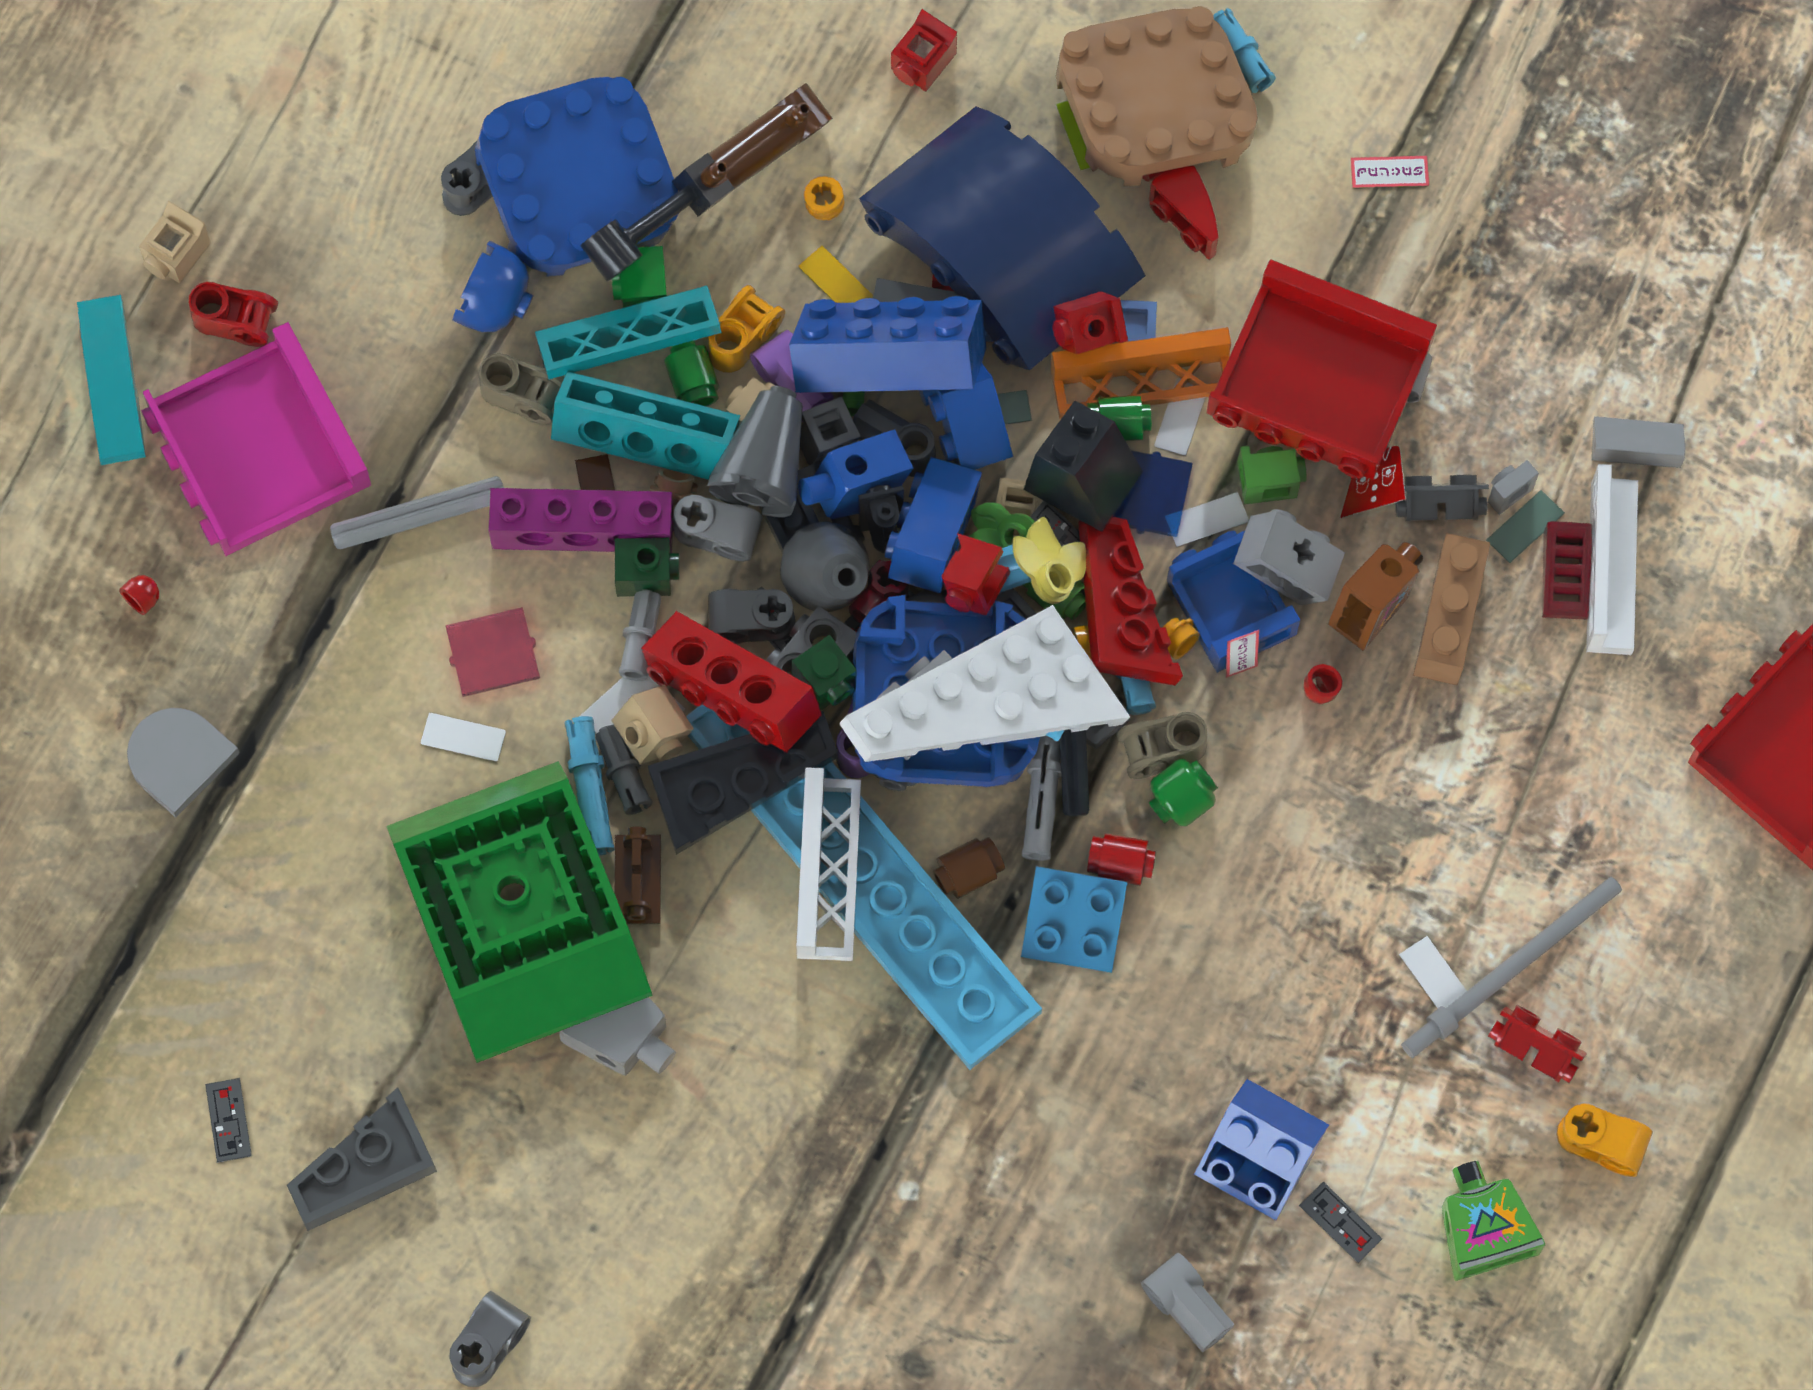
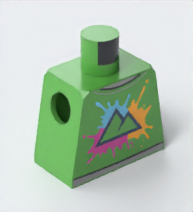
M1479 1161L1468 1162L1452 1170L1460 1193L1445 1199L1442 1205V1215L1455 1281L1540 1255L1545 1246L1544 1239L1509 1179H1502L1487 1184Z

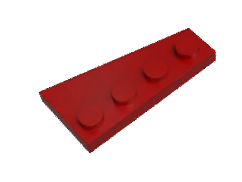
M1112 517L1103 532L1079 520L1080 542H1083L1086 548V571L1083 578L1091 661L1100 673L1176 686L1183 677L1179 663L1172 662L1168 651L1171 641L1166 627L1159 626L1154 612L1157 602L1152 589H1148L1145 586L1141 576L1144 566L1127 519Z

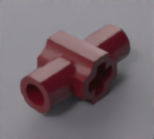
M879 559L869 571L867 588L849 606V613L859 624H861L871 609L885 602L888 597L905 595V599H907L909 584L888 578L891 561Z

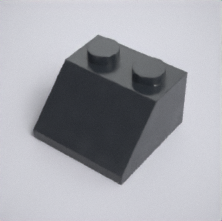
M1074 401L1035 454L1023 490L1103 532L1141 478L1143 470L1116 423L1089 407Z

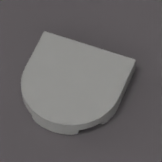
M182 708L163 709L147 716L133 731L127 748L129 767L137 783L175 818L240 753L239 749L201 715Z

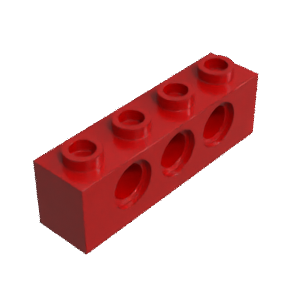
M678 611L641 647L648 665L647 673L654 682L660 686L665 685L667 687L669 685L678 690L695 706L704 705L713 710L726 724L730 726L737 724L743 727L763 745L771 743L787 752L822 715L812 686Z

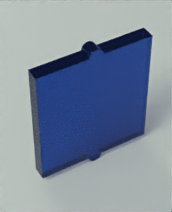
M1131 450L1143 473L1113 517L1127 519L1129 527L1136 529L1138 534H1144L1147 531L1177 537L1193 463L1162 457L1158 451L1153 452V454H1147Z

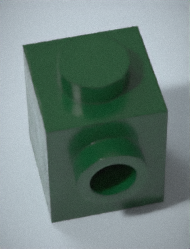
M669 538L615 539V587L617 597L635 596L636 592L643 589L656 592L660 596H671V580L680 579L679 553H671Z
M828 635L792 660L791 675L813 687L821 711L830 704L832 706L838 705L853 693V682L857 675V670L833 638Z

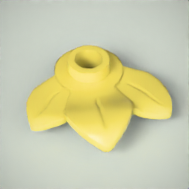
M1045 517L1039 518L1031 525L1026 538L1022 536H1015L1013 538L1014 558L1020 569L1031 578L1036 594L1043 601L1050 604H1057L1067 599L1075 582L1081 580L1086 571L1085 544L1083 542H1073L1061 546Z

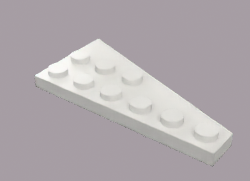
M1052 605L846 715L839 724L864 761L869 762L916 755L922 750L942 748L945 751L959 749L964 744L978 742L981 745L1042 737L1048 732L1068 729H1071L1072 732L1087 730L1090 726L1108 724L1109 727L1123 725L1130 716Z

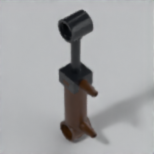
M805 83L716 149L705 154L684 169L671 181L678 190L676 194L627 229L622 227L616 219L611 221L580 245L608 282L642 257L643 254L637 248L639 241L688 206L699 217L769 164L816 133L833 119L809 85Z

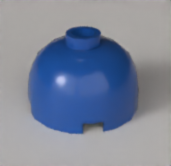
M489 241L486 253L490 255L482 252L461 295L464 302L460 309L465 312L456 309L452 321L480 332H495L507 327L514 316L523 319L534 296L526 292L529 274L522 260L507 248Z

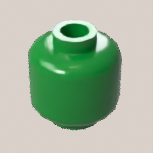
M1179 759L1151 780L1150 789L1155 797L1148 803L1164 824L1173 819L1179 826L1186 827L1215 805L1216 798L1213 792L1218 789V786L1197 759L1192 763L1185 759Z

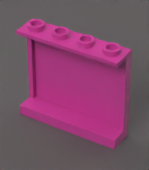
M289 322L272 329L275 341L153 399L149 389L143 391L147 408L141 410L145 422L152 434L161 432L166 445L160 447L169 468L171 471L180 468L186 481L179 485L189 506L192 509L199 505L206 518L199 521V524L209 544L212 546L219 543L225 556L371 486L368 470Z

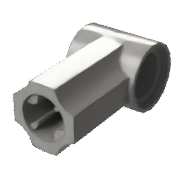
M1176 1253L1141 1282L1144 1292L1163 1314H1170L1202 1352L1215 1345L1234 1327L1231 1319L1203 1288L1204 1282L1196 1269L1180 1253Z

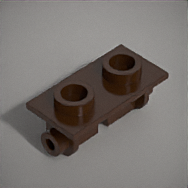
M639 826L628 828V835H615L614 894L627 924H661V834L646 835V828Z

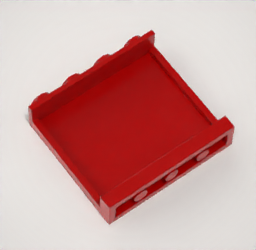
M1270 259L1264 271L1259 292L1215 391H1211L1209 395L1206 414L1211 415L1217 423L1225 427L1237 428L1239 426L1254 432L1255 436L1265 443L1272 445L1281 443L1294 448L1305 459L1315 462L1324 460L1338 466L1341 472L1350 477H1366L1374 480L1431 348L1437 325Z
M1812 624L1803 634L1795 630L1779 648L1783 655L1774 665L1766 661L1749 680L1754 686L1744 697L1737 692L1730 698L1720 711L1724 718L1714 728L1706 724L1690 743L1695 749L1688 763L1813 870Z

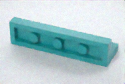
M708 286L535 332L548 379L564 376L567 371L575 373L722 333Z

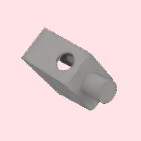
M649 997L559 1031L560 1041L565 1045L625 1076L639 1060L660 1074L668 1067L676 1054V1051L658 1038L666 1028V1018Z

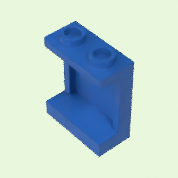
M1236 531L1226 532L1217 537L1212 542L1211 547L1198 553L1195 549L1178 555L1172 561V565L1168 570L1167 583L1186 618L1194 621L1193 627L1200 633L1198 640L1216 673L1226 669L1227 641L1259 630L1258 653L1296 636L1300 624V618L1292 605L1286 607L1277 590L1233 564L1245 531L1238 534Z

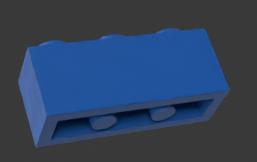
M933 457L930 458L924 474L916 472L909 493V498H912L913 501L912 503H903L897 523V528H900L901 531L900 533L891 532L884 557L891 559L888 578L941 593L944 585L941 576L955 551L959 548L960 541L957 533L962 535L965 533L971 517V510L976 505L982 472Z

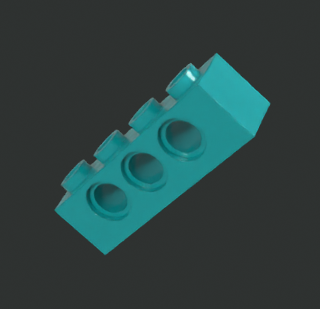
M567 371L554 403L551 439L709 480L713 469L739 428L740 415Z

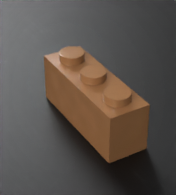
M1450 533L1445 534L1413 676L1458 685L1465 663L1490 542Z

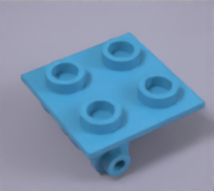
M1036 866L1021 957L1112 973L1127 882Z

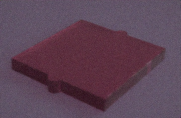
M523 607L445 625L453 655L449 658V662L452 667H456L463 697L540 679L533 648L536 646V640L529 635Z

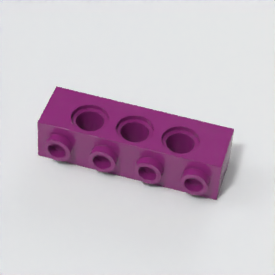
M490 488L488 531L492 549L615 552V539L669 538L670 551L672 553L674 517L672 492Z

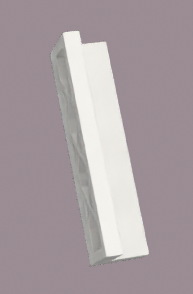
M1598 464L1591 482L1590 524H1592V554L1586 652L1632 655L1635 635L1638 480L1611 478L1612 465Z
M805 768L796 943L797 959L853 961L861 780L824 778V768ZM824 791L851 792V807L835 819L823 806ZM823 817L830 824L824 831H822ZM850 818V830L848 832L842 825ZM837 831L849 843V851L833 863L821 851V843L833 832ZM820 861L828 868L822 875H820ZM848 862V872L846 877L840 871V868H842ZM832 875H835L847 888L846 896L831 908L819 895V887ZM818 905L826 912L819 920ZM844 907H846L845 922L838 915ZM832 919L845 932L844 948L816 947L817 931Z

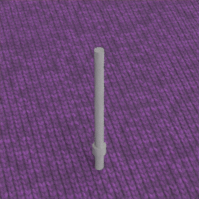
M1609 877L1447 1008L1440 1006L1426 1018L1427 1024L1401 1044L1407 1055L1414 1058L1438 1038L1444 1040L1457 1030L1460 1020L1622 891L1620 884L1613 877Z

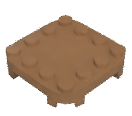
M1202 6L1193 7L1192 9H1170L1090 25L1077 31H1071L1064 37L1056 70L1057 89H1064L1087 148L1085 160L1093 172L1099 168L1107 175L1123 179V186H1140L1142 176L1215 160H1220L1222 167L1226 168L1238 163L1240 155L1250 146L1258 119L1256 105L1229 39L1220 24L1214 20L1213 14L1209 9Z

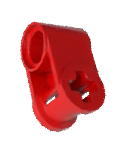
M203 282L192 289L189 295V308L194 327L199 332L205 335L234 340L252 347H262L267 344L269 336L266 330L271 313L276 312L279 304L273 296L256 290H243L215 282ZM209 303L221 306L216 313L205 314L200 312V309Z

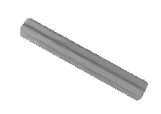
M495 476L334 523L330 526L334 545L337 549H344L490 506V488H504L503 483L499 477Z

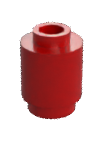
M1106 833L1104 838L1093 836L1087 872L1098 874V877L1125 881L1127 884L1141 886L1143 877L1152 878L1156 851L1148 850L1149 841Z

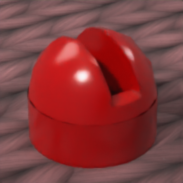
M138 575L129 579L119 589L125 601L141 615H145L159 600V589L153 578L146 575Z
M1319 664L1314 666L1304 679L1303 690L1305 696L1311 702L1319 705L1329 703L1340 692L1343 683L1342 677L1330 665ZM1313 679L1316 680V684H1317L1318 688L1316 687L1315 683L1313 682Z

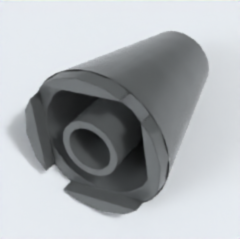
M771 386L770 390L759 392L709 476L707 486H710L709 492L713 496L727 504H737L746 507L749 504L763 506L761 515L786 517L792 515L797 496L803 405L796 399L797 394L794 391L781 386Z
M832 522L811 523L797 530L785 544L782 552L780 579L788 595L801 606L815 611L818 606L827 612L837 611L851 604L865 588L870 568L868 553L861 539L849 528Z

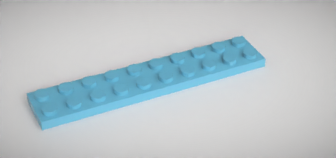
M704 705L697 707L686 716L694 728L688 737L699 750L750 734L748 730L737 724L734 726L726 724L713 710ZM833 762L822 767L824 768V778L846 779ZM805 778L751 810L799 868L801 865ZM824 791L823 806L835 819L851 807V792ZM861 796L854 934L967 1068L971 1070L1042 1014V1008ZM824 817L822 831L830 825ZM850 818L842 825L848 832L850 830ZM835 831L821 843V851L835 863L849 851V843ZM820 861V875H822L828 868ZM848 862L842 868H840V871L846 877L848 872ZM832 875L819 887V892L833 908L846 896L847 888L835 875ZM846 907L838 913L844 922Z

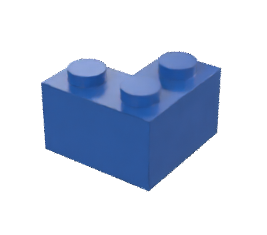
M981 364L973 389L918 390L925 406L930 405L936 422L942 421L945 434L939 436V442L947 462L953 460L957 465L976 470L1013 457L994 380L983 364Z

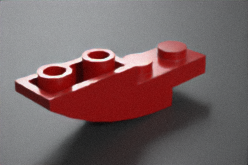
M1191 165L1143 175V180L1147 182L1152 180L1149 204L1154 214L1163 222L1170 221L1180 231L1183 242L1192 251H1200L1209 260L1216 255L1219 238L1216 218L1208 192L1195 166Z

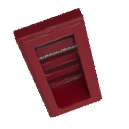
M1547 522L1543 533V618L1588 619L1592 524ZM1556 543L1579 544V546L1557 545ZM1555 558L1579 559V564L1555 563ZM1554 576L1578 578V583L1554 582ZM1553 594L1578 595V602L1553 601Z

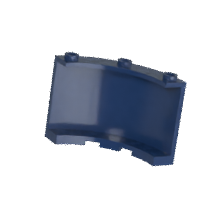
M975 106L861 196L859 200L866 211L865 221L875 234L885 236L908 249L930 267L932 274L939 283L944 286L949 285L958 296L966 297L968 300L982 301L984 329L993 341L992 348L994 353L1003 363L1031 370L1060 346L1053 333V322L1056 321L1053 306L1097 292H1104L1119 298L1146 275L1118 229L1110 233L1094 211L1100 207L1097 201L1059 160L1031 136L1027 135L1021 140L1010 132L1011 124L1006 119Z

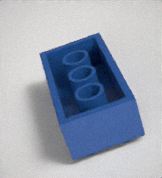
M952 296L942 301H924L918 297H908L899 302H879L874 298H864L854 303H835L830 299H821L805 304L789 343L795 393L973 389L987 348L982 301L968 300L962 296Z

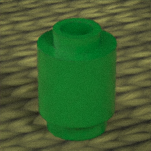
M695 341L673 346L670 349L671 354L664 359V363L676 399L706 407L715 403L719 399L717 394L719 383L706 346L696 345Z
M1141 396L1098 398L1096 403H1087L1086 405L1090 409L1113 420L1125 441L1143 440V431H1151L1150 404H1142Z

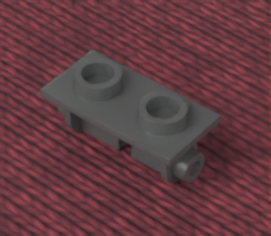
M1450 475V484H1432V476H1405L1406 500L1396 502L1395 504L1396 517H1405V521L1438 520L1437 503H1445L1446 520H1478L1479 515H1487V498L1479 497V489H1489V484L1477 483V475Z

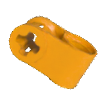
M751 285L743 287L734 297L726 311L720 316L719 322L722 333L709 336L708 354L714 368L721 372L732 373L740 370L750 359V353L757 350L763 342L767 341L775 333L785 316V309L780 306L774 308L755 294V288ZM724 341H732L737 343L738 347L732 350H725L718 345Z
M1583 1103L1575 1105L1562 1118L1557 1126L1556 1135L1559 1144L1567 1152L1598 1163L1614 1173L1635 1177L1640 1170L1653 1131L1645 1124L1636 1120L1620 1117L1593 1105ZM1578 1121L1586 1124L1585 1132L1587 1135L1585 1137L1577 1135L1578 1127L1575 1124Z

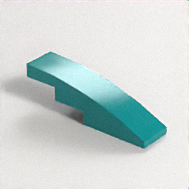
M120 294L77 302L85 369L101 465L145 458L139 396L135 384L132 353L128 340L122 296Z

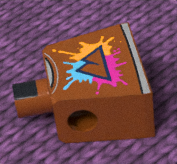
M1407 542L1402 543L1397 550L1387 544H1382L1344 584L1328 625L1364 651L1409 597L1420 572L1418 566L1423 561V556L1419 549Z

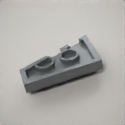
M398 1087L386 1097L387 1102L370 1117L364 1116L353 1126L354 1131L335 1148L329 1147L287 1184L307 1231L437 1172Z

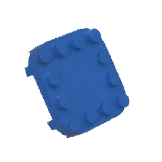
M624 77L590 78L507 102L494 109L485 117L475 147L477 166H482L509 239L507 248L531 269L545 272L546 277L564 275L567 269L592 262L580 246L583 242L615 219L622 227L627 229L678 192L671 182L674 180L648 108L640 94L633 89L631 82ZM678 214L639 241L637 248L643 246L653 247L659 244L674 224Z
M905 595L888 597L885 602L870 610L857 630L853 653V666L857 670V675L853 682V712L876 700L895 681L900 686L907 683L909 679L905 674L924 656L931 662L945 650L953 659L1026 619L1012 610L1013 605L995 601L985 616L972 611L966 613L957 611L947 603L905 601ZM1040 737L981 745L980 742L964 744L959 749L945 751L942 748L922 750L908 760L904 757L865 762L856 748L855 752L860 758V765L863 770L870 774H876L880 778L896 782L992 787L1006 785L1020 778L1027 765L1037 753Z

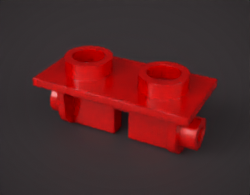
M1516 1005L1514 1011L1505 1007L1500 1015L1508 1019L1506 1024L1504 1025L1496 1021L1488 1035L1489 1038L1496 1041L1494 1046L1501 1048L1521 1061L1524 1060L1532 1046L1539 1050L1531 1064L1532 1067L1553 1078L1558 1083L1561 1079L1570 1083L1579 1068L1571 1063L1572 1059L1575 1057L1582 1061L1587 1054L1579 1049L1582 1042L1557 1028L1555 1034L1538 1025L1541 1018L1524 1007Z

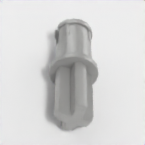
M643 589L636 592L629 627L623 629V637L626 639L619 673L620 676L629 680L643 681L648 677V665L641 647L656 633V624L661 604V596L651 590Z

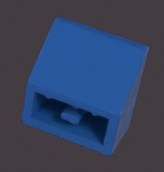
M1247 1079L1230 1102L1194 1175L1270 1218L1277 1220L1310 1163L1329 1124Z

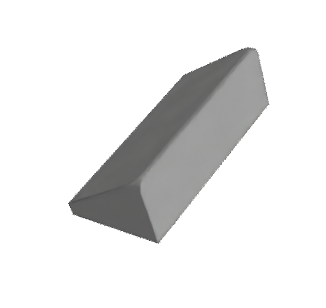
M1594 416L1591 460L1681 468L1685 459L1684 424Z

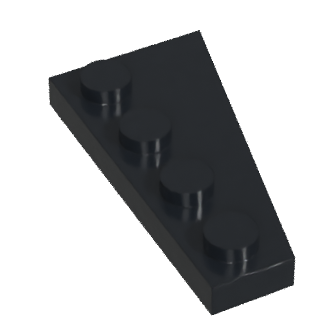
M821 711L822 715L787 752L771 743L763 745L751 734L648 765V771L676 855L804 779L805 768H822L837 759L838 752L824 711Z

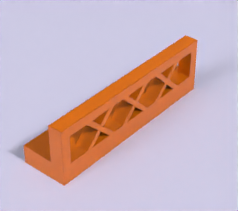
M1229 328L1109 344L1077 355L1069 351L1053 352L1050 370L1059 419L1064 416L1072 405L1067 404L1064 384L1081 382L1094 391L1086 402H1079L1085 406L1087 403H1096L1100 395L1104 398L1119 397L1106 388L1114 377L1126 376L1138 384L1133 392L1127 396H1141L1142 404L1157 405L1209 397L1211 391H1215L1218 382L1206 384L1195 377L1194 373L1200 365L1220 362L1221 372L1223 373L1230 357L1231 339ZM1191 366V367L1188 369V371H1186L1185 369L1182 368V367ZM1170 370L1182 378L1174 389L1169 390L1160 389L1151 383L1150 380L1157 371ZM1140 373H1146V375H1145L1144 377H1142V376L1139 375V374H1140ZM1103 379L1100 384L1095 380ZM1187 382L1193 385L1189 387H1184L1187 384ZM1143 389H1145V390L1148 391V393H1141V392H1142Z

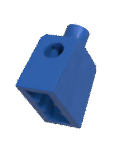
M894 429L832 450L826 455L814 476L799 480L798 491L805 505L808 506L820 502L826 516L831 519L859 514L858 495L865 494L870 488L879 485H890L892 488L902 486L912 471L913 466Z

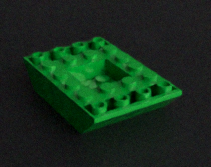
M559 761L386 826L476 1063L653 996L631 933L572 787ZM516 883L525 888L522 896L516 900L508 901L500 897L502 889L509 884Z

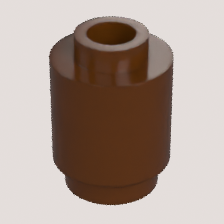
M990 837L981 841L975 838L938 857L937 863L939 867L933 870V873L943 893L947 895L952 892L959 899L996 880L997 873L1005 870V865Z

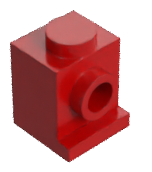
M1097 292L1053 306L1056 321L1053 322V333L1058 344L1066 351L1077 355L1115 342L1124 343L1128 341L1121 300L1118 297L1104 292ZM1089 324H1091V331H1088Z

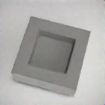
M1528 460L1516 469L1512 465L1504 468L1491 482L1493 487L1488 503L1500 515L1534 489L1539 474L1538 471Z

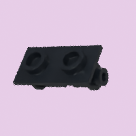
M879 485L870 488L865 494L858 495L859 527L862 532L870 531L872 544L878 552L885 553L892 531L898 533L896 525L904 503L903 486L892 488L890 485Z

